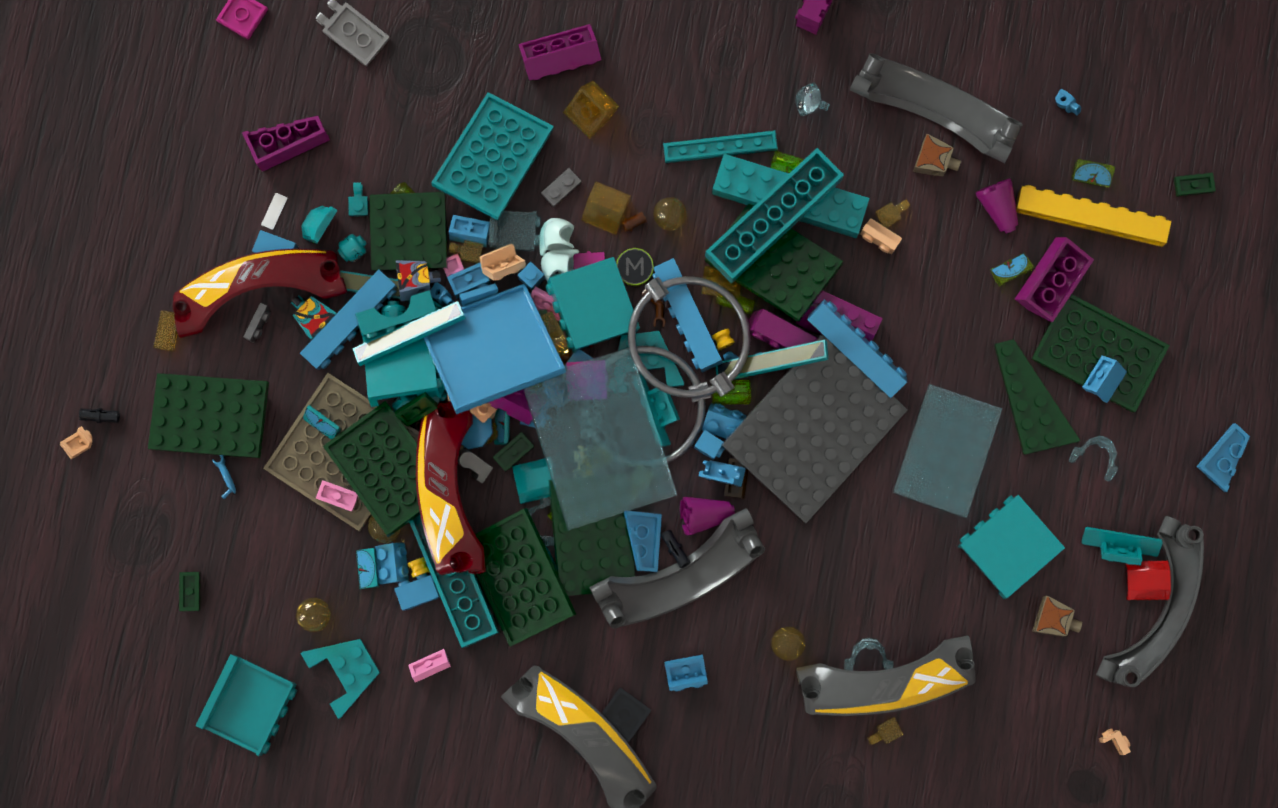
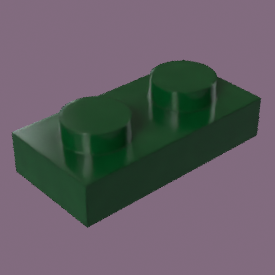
M1213 173L1176 176L1174 178L1176 197L1214 193L1216 191Z
M424 392L395 410V416L408 427L436 410L438 403Z
M521 432L493 458L507 472L531 451L534 445Z
M201 572L179 573V611H200Z

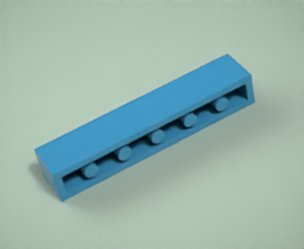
M674 258L653 267L655 271L652 274L653 278L659 277L662 282L682 277ZM681 284L667 288L669 294L663 299L664 301L668 300L671 305L668 310L672 319L676 317L679 322L676 325L679 334H684L687 341L684 344L687 351L693 352L695 358L692 361L695 368H700L703 373L722 364L721 357L687 285Z
M378 269L300 354L316 369H325L331 363L330 358L334 354L338 355L344 349L343 344L347 340L351 341L357 335L356 331L359 325L355 313L375 308L379 312L384 306L382 303L387 298L391 299L397 291L395 289L397 286Z
M824 299L808 315L807 320L881 390L892 398L907 383V373L901 367L897 368L892 363L893 360L886 353L883 355L878 350L879 347L874 341L871 340L869 342L865 338V333L857 327L855 329L851 325V320L846 315L838 313L836 311L838 308L831 301L827 302Z

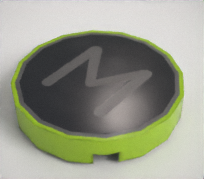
M627 249L617 259L616 265L622 281L627 285H643L653 274V260L642 249Z

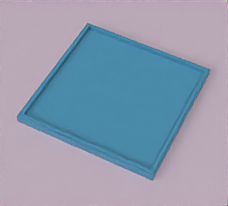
M525 283L461 307L466 319L423 338L456 414L566 373V368Z

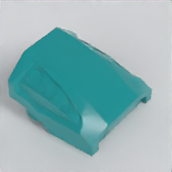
M324 206L312 209L301 225L303 238L317 244L336 214L337 209Z
M549 457L512 466L520 504L550 497L548 480H554Z

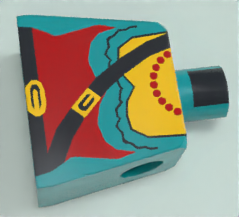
M298 295L291 302L298 309L293 314V317L311 340L337 314L312 296L305 301Z

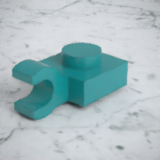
M361 182L353 183L354 197H348L349 216H369L368 196H363V185Z

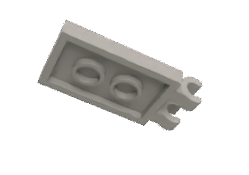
M330 0L327 4L335 12L333 16L328 19L320 12L316 17V21L325 27L322 32L367 67L389 41L390 37L345 2L341 6L337 1Z

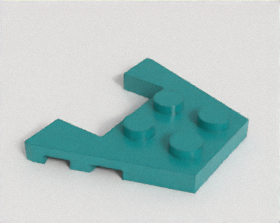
M659 331L636 334V346H654L668 350ZM621 335L618 351L629 348L628 335ZM639 354L647 370L665 369L666 384L668 386H684V381L673 361L655 354ZM631 355L616 361L610 395L627 393L625 373L639 372Z
M361 639L301 653L309 668L328 659L347 693L330 703L338 719L343 717L358 697L381 673Z

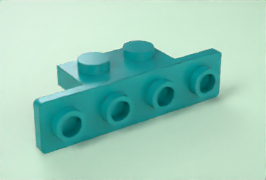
M642 374L632 376L633 386L639 393L640 403L647 413L649 425L654 430L656 442L660 447L671 445L665 426L680 420L671 395L657 388L649 390Z
M1091 527L1085 528L1081 540L1084 545L1100 547L1102 559L1129 565H1141L1142 554L1157 557L1163 544L1162 539Z

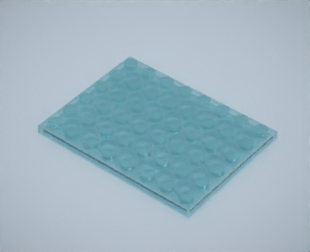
M629 348L565 367L566 373L523 389L568 530L677 495L642 381Z

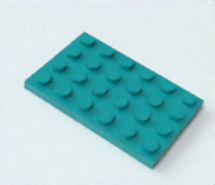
M487 92L431 184L448 195L499 220L552 133L554 126Z

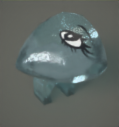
M815 82L803 86L795 97L796 108L800 116H807L818 108L827 111L830 105L822 101L820 89Z

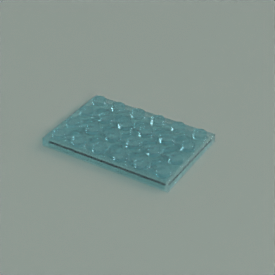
M929 384L893 493L967 518L1002 408Z

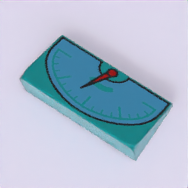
M310 405L306 407L303 416L306 422L331 440L339 435L342 428Z
M497 408L495 413L494 444L507 445L509 443L510 416L507 415L506 411Z
M375 548L357 550L360 589L380 587Z

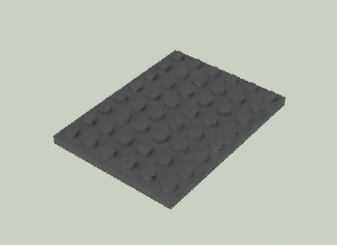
M823 334L816 341H827L829 360L791 367L721 445L804 523H807L908 410L894 396L890 398Z

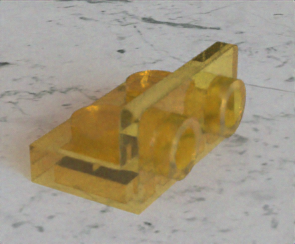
M704 267V279L723 286L735 298H740V284L735 281L731 284L714 267ZM702 286L701 294L722 296L713 289Z

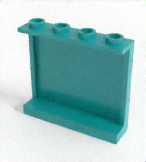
M614 257L548 279L546 290L548 295L553 297V309L560 316V328L562 331H565L567 347L572 349L573 353H576L578 349L628 333L630 319L634 310ZM637 323L636 332L640 329L639 323Z
M385 330L378 332V336L367 339V336L363 337V343L386 334ZM423 338L365 364L367 395L371 407L379 406L378 400L424 392L436 391L437 397H440L439 389H443L442 380L438 377V371Z
M1019 495L1015 497L1009 496L1003 502L1005 506L1000 510L998 508L994 509L989 514L990 519L986 522L980 521L974 527L976 531L971 535L969 533L965 534L960 539L961 544L958 545L999 590V594L1003 599H1007L1065 549Z
M230 654L196 726L256 753L257 756H262L263 753L266 754L271 746L269 741L272 735L275 736L279 730L280 725H278L281 717H285L288 711L286 706L289 700H293L297 692L295 687L297 684L235 654Z

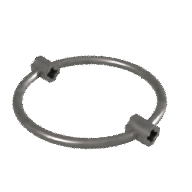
M684 276L664 282L659 277L651 280L644 286L648 292L636 305L628 328L629 350L638 371L654 387L673 396L697 398L715 392L720 397L724 396L735 388L731 382L742 370L750 350V326L741 304L727 289L708 279ZM681 284L701 285L721 294L734 307L742 325L743 345L735 367L728 375L722 372L710 380L712 386L699 390H681L660 382L644 366L636 346V326L646 304L651 299L654 302L661 300L669 294L667 288Z
M637 346L638 354L659 355L673 361L682 368L693 384L688 387L689 390H699L708 387L707 382L700 383L693 369L676 354L659 347ZM629 348L620 350L605 359V370L617 360L631 355ZM711 395L691 398L692 402L698 401V413L690 436L676 451L655 460H633L611 450L601 440L595 430L600 425L596 412L591 413V400L583 401V415L577 416L581 432L588 431L595 445L612 460L634 468H654L676 460L693 445L704 423L705 399L711 398Z

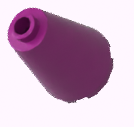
M1010 178L976 192V197L1000 231H1005L1006 234L1016 230L1015 226L1018 225L1013 184Z
M683 497L680 501V518L684 519L685 525H682V528L687 536L718 526L724 519L735 514L734 506L729 501Z

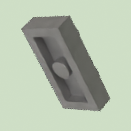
M568 168L544 189L541 195L555 208L582 181Z
M259 304L243 336L250 342L254 343L256 339L260 338L262 334L261 328L264 322L266 323L270 318L271 312H269L270 308L267 305Z

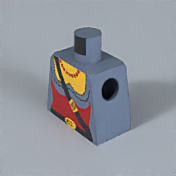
M396 261L401 301L410 300L412 295L430 290V283L441 282L440 271L428 272L427 262Z

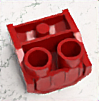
M1142 561L1141 565L1126 564L1127 600L1170 599L1171 575L1168 561Z

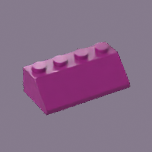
M590 24L518 44L529 80H538L543 76L556 75L561 71L574 70L579 66L591 65L601 60L597 40Z
M1056 237L1015 300L1027 310L1053 322L1094 259L1067 237Z
M822 291L799 322L796 321V325L821 335L822 333L807 319L808 315L825 299L827 302L831 301L838 308L836 310L838 313L846 315L851 320V325L855 329L857 327L865 333V338L870 342L873 340L883 318Z

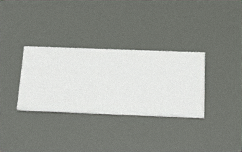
M275 193L261 223L262 226L274 229L287 197Z

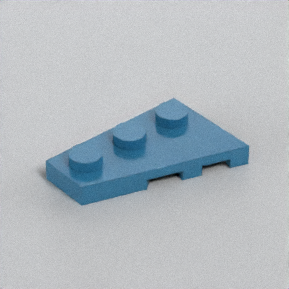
M1233 423L1196 467L1223 492H1227L1230 487V480L1236 472L1235 468L1238 460L1242 457L1250 436L1236 423Z
M624 511L637 571L658 572L662 514Z

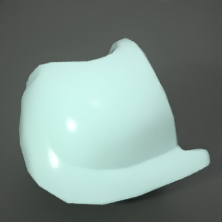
M561 218L547 220L540 231V255L544 256L547 250L573 249L574 245L570 243V237L574 230V225Z
M556 249L545 253L541 259V270L545 275V279L548 281L550 277L574 270L573 256L578 254L579 250Z

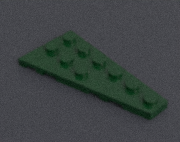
M1012 339L994 344L1023 455L1080 442L1081 440L1015 340Z

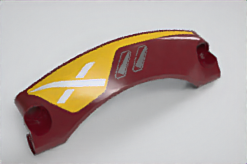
M319 249L270 250L245 255L208 270L187 283L173 295L174 319L179 337L184 338L202 333L206 323L219 307L233 297L253 289L272 286L292 287L308 291L324 299L346 294L347 289L344 279L340 274L336 253L331 250Z
M451 401L438 403V408L424 416L421 421L416 453L418 505L425 537L437 572L440 575L466 571L469 574H479L486 572L484 547L476 537L466 518L457 482L459 451L467 431L473 425V414L470 412V409L456 414Z

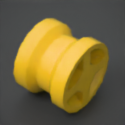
M724 329L712 335V339L717 343V350L725 349L735 343L734 339L729 335V329Z
M424 557L407 563L408 567L412 569V578L430 572Z

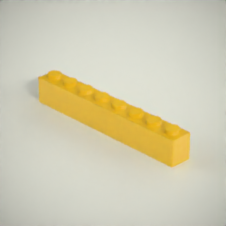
M1031 185L1022 186L1018 192L1016 211L1019 214L1163 247L1168 240L1171 221L1166 220L1163 216L1151 217L1141 211L1136 213L1130 212L1125 207L1113 208L1107 203L1096 204L1086 198L1079 200L1069 194L1057 195L1052 190L1040 191Z

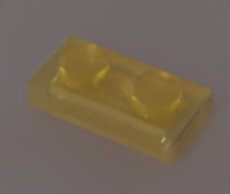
M161 310L154 348L174 352L178 334L174 312Z

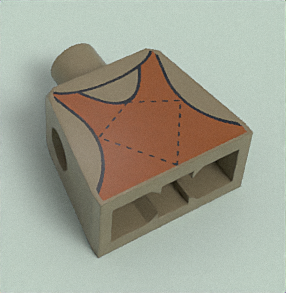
M926 134L913 172L944 176L947 168L958 171L961 160L951 157L954 149L952 146Z
M1043 596L1032 632L1065 637L1068 635L1069 630L1079 633L1082 621L1073 619L1074 609L1049 596Z

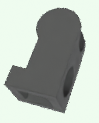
M460 449L458 464L472 470L474 473L471 477L483 483L493 467L472 452Z

